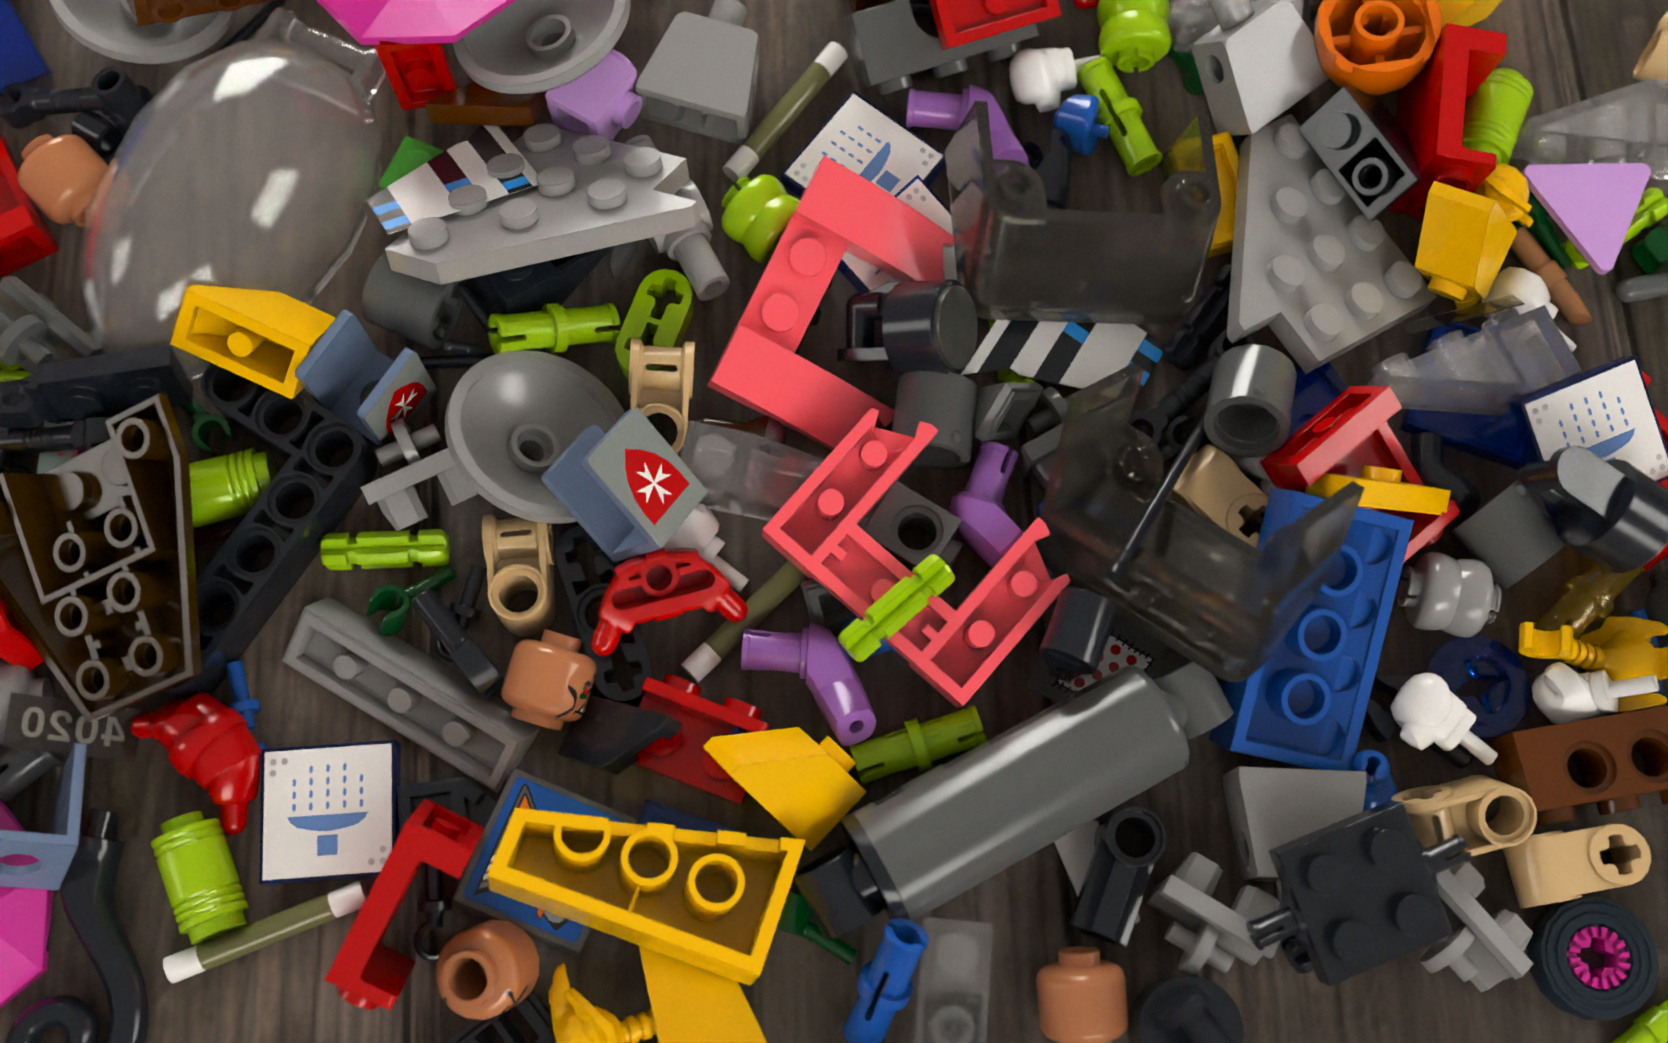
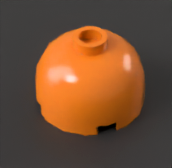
M1323 0L1318 9L1314 25V43L1322 71L1340 89L1343 86L1358 88L1362 92L1373 96H1380L1405 87L1421 74L1433 53L1441 34V10L1435 0Z

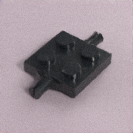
M1387 801L1269 850L1281 882L1282 909L1253 921H1247V931L1253 933L1250 935V938L1258 950H1262L1266 946L1294 935L1306 948L1318 981L1329 987L1454 934L1438 894L1436 874L1462 863L1470 862L1471 852L1463 850L1468 848V845L1458 834H1454L1446 840L1424 848L1416 838L1403 802Z

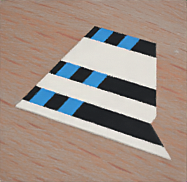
M480 125L467 141L455 144L366 199L387 233L391 234L407 229L411 224L423 218H440L461 211L452 208L448 201L450 192L460 186L474 184L484 187L487 194L485 202L537 186V172L499 126ZM506 153L522 156L525 168L520 174L503 179L494 178L488 174L487 163L493 157Z
M1037 258L961 375L1010 368L1021 376L1108 395H1114L1119 392L1123 398L1135 400L1161 358L1162 351L1166 346Z

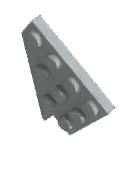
M1289 114L1266 124L1254 134L1248 135L1240 145L1226 336L1233 344L1268 325L1304 373L1307 374L1424 310L1437 298V295L1427 289L1428 284L1422 278L1420 272L1409 262L1385 232L1382 224L1377 219L1375 221L1368 220L1298 128L1301 125L1292 114Z
M537 123L528 128L513 143L537 172V186L485 202L487 194L484 187L474 184L460 186L450 192L448 201L452 208L461 211L440 218L428 217L414 222L405 233L385 248V252L392 271L443 285L696 228L701 223L698 201L674 195L690 180L686 158L662 153L652 147H637L611 141L601 135H586L560 129L554 124ZM514 153L497 155L487 163L488 174L500 179L514 177L525 168L522 156Z

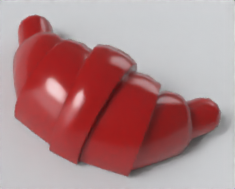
M662 547V549L629 559L613 569L615 576L604 592L597 614L600 620L590 645L592 651L598 656H608L616 649L622 633L629 634L632 632L635 624L639 625L650 620L656 622L683 615V611L701 609V607L708 612L717 610L730 622H740L745 619L748 613L747 603L730 588L731 583L713 564L699 556L696 548L678 547L664 549Z
M199 693L191 698H181L166 702L153 711L140 713L135 716L130 723L132 734L137 738H154L161 742L168 751L167 756L172 766L183 777L195 779L197 784L205 791L209 790L213 804L221 805L220 827L223 828L224 833L237 835L245 829L249 801L254 800L258 793L259 756L262 754V750L247 728V721L235 708H228L208 693Z

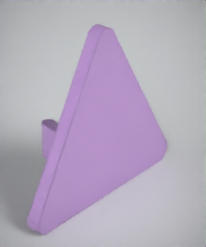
M1645 163L1528 165L1521 173L1527 179L1530 191L1594 271L1600 275L1607 274L1614 267L1650 177V167Z

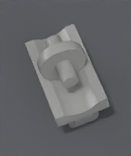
M403 417L390 422L397 440L376 449L375 452L383 467L403 458H406L409 465L360 487L368 504L378 502L382 513L396 531L429 517L415 487L416 484L437 475L452 506L479 494L460 473L453 461L449 448L423 458L420 450L442 441L435 424L433 423L411 433Z
M1197 852L1187 855L1171 875L1156 884L1146 901L1147 905L1175 920L1167 929L1164 939L1184 950L1178 970L1188 976H1195L1204 963L1226 974L1233 964L1234 956L1251 966L1255 965L1262 956L1269 959L1274 957L1281 941L1258 950L1250 938V935L1253 933L1247 931L1246 923L1247 921H1253L1277 911L1280 901L1263 890L1250 885H1246L1239 890L1231 909L1211 898V895L1223 870L1218 864Z
M1470 862L1462 863L1436 874L1438 894L1454 934L1430 943V946L1419 959L1424 968L1431 974L1449 965L1463 982L1470 980L1480 992L1489 990L1505 979L1523 977L1534 964L1524 954L1533 931L1516 913L1503 909L1489 915L1475 900L1485 889L1484 878Z

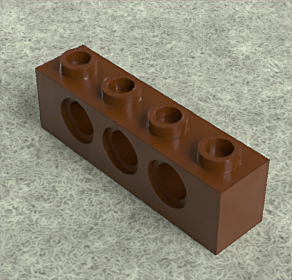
M1668 705L1516 731L1487 742V745L1498 753L1496 760L1493 762L1497 780L1523 790L1532 798L1537 809L1536 827L1577 820L1575 807L1595 803L1599 816L1639 809L1642 807L1638 796L1659 792L1662 805L1668 804ZM1632 747L1637 749L1644 758V774L1639 772L1632 762ZM1569 757L1574 759L1583 771V783L1581 786L1576 784L1568 773L1567 762Z

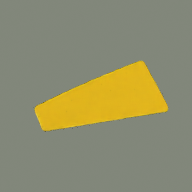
M638 945L658 1043H767L737 981Z

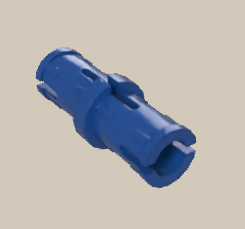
M904 918L891 919L884 929V936L873 961H869L862 967L856 982L859 994L850 1016L842 1028L843 1035L849 1043H884L887 1037L886 1033L896 1011L901 1010L908 1004L914 988L911 977L921 954L929 942L928 934L916 922Z

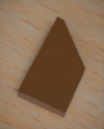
M473 82L429 99L426 103V108L431 123L532 127L543 112L547 101L545 98L546 92L534 94L500 93Z

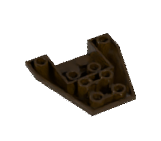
M157 394L107 419L105 422L111 437L110 440L42 474H0V597L87 722L97 721L202 674L189 457L167 395Z

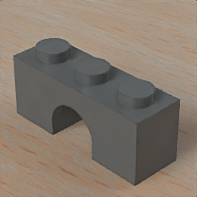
M909 0L892 1L851 13L841 19L859 87L862 89L877 85L879 96L913 86L910 74L932 68L934 79L968 70L966 58L983 52L987 53L989 63L1014 56L1018 51L1022 50L1020 41L1039 36L1035 23L943 51L940 39L928 35L917 25Z

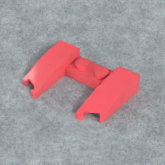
M823 156L816 166L707 387L764 416H769L779 421L791 430L831 450L837 447L871 408L879 410L876 422L881 428H885L893 422L895 410L795 354L845 251L901 281L943 280V247L955 245V237L874 183L832 159Z
M871 408L762 529V537L809 579L813 577L860 620L866 617L864 612L902 578L907 576L910 579L913 573L861 529L858 524L939 431L932 424L922 421L918 423L915 437L877 428L875 425L879 410ZM1037 517L956 610L939 596L934 598L931 595L928 598L929 604L888 640L885 637L882 638L909 662V667L956 708L962 707L967 703L1061 593V590L1070 582L1067 573L1055 579H1050L1036 546V541L1050 535L1046 523Z

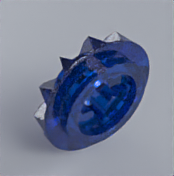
M1475 635L1469 638L1459 637L1453 639L1431 655L1432 660L1426 673L1440 676L1448 684L1449 690L1455 695V691L1459 690L1460 686L1468 681L1467 671L1473 680L1484 678L1485 681L1495 678L1497 683L1488 687L1489 690L1481 694L1483 705H1480L1475 696L1466 698L1463 695L1458 696L1466 704V708L1477 717L1469 729L1477 737L1489 738L1499 736L1514 728L1521 721L1529 705L1530 683L1523 664L1508 647L1494 639Z

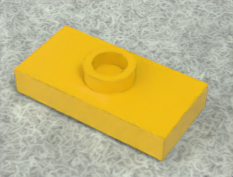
M1362 465L1360 477L1325 473L1311 486H1306L1305 493L1354 506L1442 515V512L1447 513L1451 490L1401 482L1402 470Z

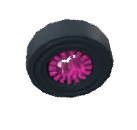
M1582 897L1562 901L1548 907L1533 924V934L1527 944L1528 958L1534 964L1529 970L1540 992L1558 1009L1583 1020H1616L1638 1010L1653 993L1659 973L1657 947L1646 925L1627 907L1603 897ZM1592 940L1593 951L1599 955H1604L1605 963L1603 968H1592L1589 974L1588 964L1580 961L1577 953H1580L1581 949L1579 948L1589 947Z

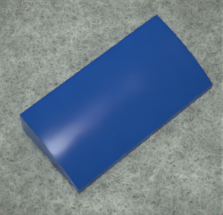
M1271 488L1221 688L1234 713L1225 722L1211 729L1210 741L1230 751L1308 768L1339 771L1352 770L1414 520L1343 504L1297 491Z

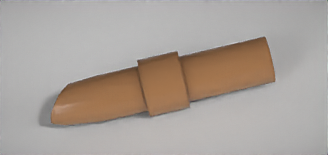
M1525 226L1519 228L1510 247L1512 253L1526 270L1542 278L1550 294V301L1569 323L1584 325L1591 322L1592 318L1585 304L1566 279L1568 275L1555 259L1551 260Z

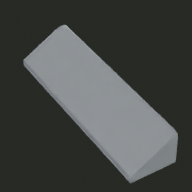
M326 597L304 607L282 662L496 793L502 791L514 768H517L535 740L541 726L511 717L513 706L493 694L485 698L470 680L397 636L380 635L379 625L336 599Z

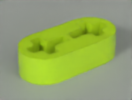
M661 269L653 271L643 279L638 287L615 346L620 370L628 380L631 338L641 339L645 345L649 334L655 335L653 346L680 347L693 316L695 304L690 282L683 274L675 270ZM668 290L675 291L679 305L669 303L662 319H656L658 309L653 296L664 297ZM650 365L647 367V370L670 371L672 367Z

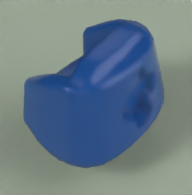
M1075 94L1065 100L1056 111L1053 119V129L1061 128L1066 131L1072 142V150L1088 157L1094 152L1098 137H1108L1110 127L1098 124L1097 111L1100 101L1096 96Z

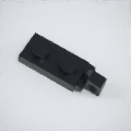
M168 345L40 363L39 372L24 379L0 382V421L6 428L38 427L45 420L48 423L60 424L62 421H83L91 417L117 415L157 394L167 395L171 407L189 405L193 402V385Z

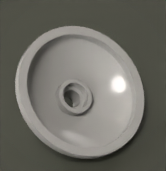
M49 0L57 20L81 44L104 56L139 64L169 63L201 53L211 47L226 33L236 14V10L230 12L218 11L182 18L173 23H155L138 27L127 0Z
M516 0L453 43L454 51L467 75L473 81L489 90L508 94H534L550 91L567 85L587 74L609 54L626 27L630 14L631 0Z
M529 350L498 353L479 361L462 376L446 408L445 435L450 454L460 473L487 501L505 512L526 520L548 524H563L576 522L577 520L543 483L542 475L585 428L597 425L606 435L625 412L612 392L598 378L581 366L562 357L545 352ZM522 453L531 455L535 461L526 458Z

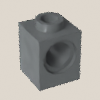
M897 481L891 486L864 529L869 536L911 572L931 554L939 556L951 568L964 544L955 540L962 519ZM919 527L928 532L933 543L925 549L913 550L906 547L900 541L898 534L905 528Z

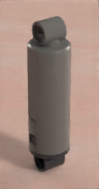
M1196 653L1180 659L1151 676L1134 665L1122 667L943 766L939 765L900 786L898 790L880 800L871 802L840 819V825L848 845L830 851L810 862L794 874L793 880L824 939L836 938L861 926L879 914L883 909L890 920L904 918L914 921L1184 769L1189 764L1187 740L1217 727L1229 719L1234 712L1202 653Z

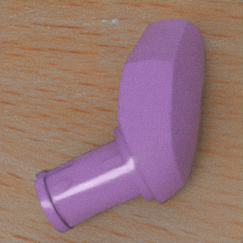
M970 84L969 89H963L962 94L909 89L906 127L912 128V126L959 130L958 137H964L963 143L976 170L997 188L1014 186L1019 183L1021 177L1027 175L1029 168L1028 157L1012 131L1002 109L989 91Z
M982 441L980 442L979 451L965 491H960L956 496L951 497L949 512L962 519L958 529L959 533L967 544L992 569L1023 534V531L1005 512V507L1001 504L1009 477L1012 474L1019 454L1015 450H1009V447L1003 444ZM1042 557L1049 576H1051L1053 570L1046 562V560Z
M810 623L809 628L803 627L802 633L767 632L744 628L741 670H773L800 673V679H806V686L843 747L859 743L871 736L875 730L876 719L868 696L847 653L829 629Z

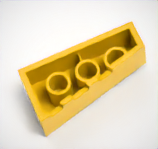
M515 808L487 878L490 891L750 986L761 974L806 840L786 837L776 840L746 836L747 833L718 830L717 833L677 829L675 825L651 822H647V825L609 821V818Z

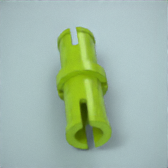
M1099 57L1090 61L1078 71L1076 75L1077 80L1081 83L1087 95H1094L1099 99L1100 103L1097 111L1098 124L1110 127L1108 135L1124 162L1128 175L1132 177L1139 176L1158 165L1163 156L1156 148L1140 118L1143 110L1137 98L1128 96L1112 67L1111 60L1108 57Z
M559 303L545 304L541 311L503 315L498 313L491 314L488 326L490 328L497 327L498 331L488 332V337L495 354L546 348L551 354L564 353L568 346L616 342L620 331L618 329L609 330L608 326L620 325V319L613 303L574 308H563Z
M973 704L965 709L922 723H918L917 718L904 721L905 728L849 746L853 759L856 762L855 765L861 784L865 785L870 781L917 766L920 772L931 769L932 761L975 748L985 743L987 739L985 734L982 733L984 731L983 725Z

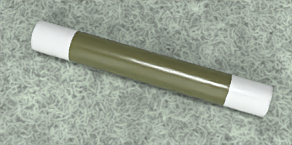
M831 41L728 160L722 168L728 178L736 183L739 179L746 177L845 62L848 54L840 44Z
M788 560L746 601L748 613L745 619L740 622L726 620L680 664L681 667L699 683L743 640L744 628L754 630L807 576Z
M362 880L356 881L165 957L163 959V968L166 977L174 984L362 908L369 894L367 887Z

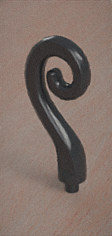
M90 808L84 833H79L78 848L60 886L63 907L76 935L96 968L106 991L110 1010L106 1043H146L149 1028V1003L145 980L135 952L118 917L114 899L119 864L126 842L112 839L119 813ZM70 995L46 997L26 1008L12 1024L5 1043H39L44 1032L55 1026H60L65 1030L67 1043H97L99 1035L98 1018L92 1008L78 997Z

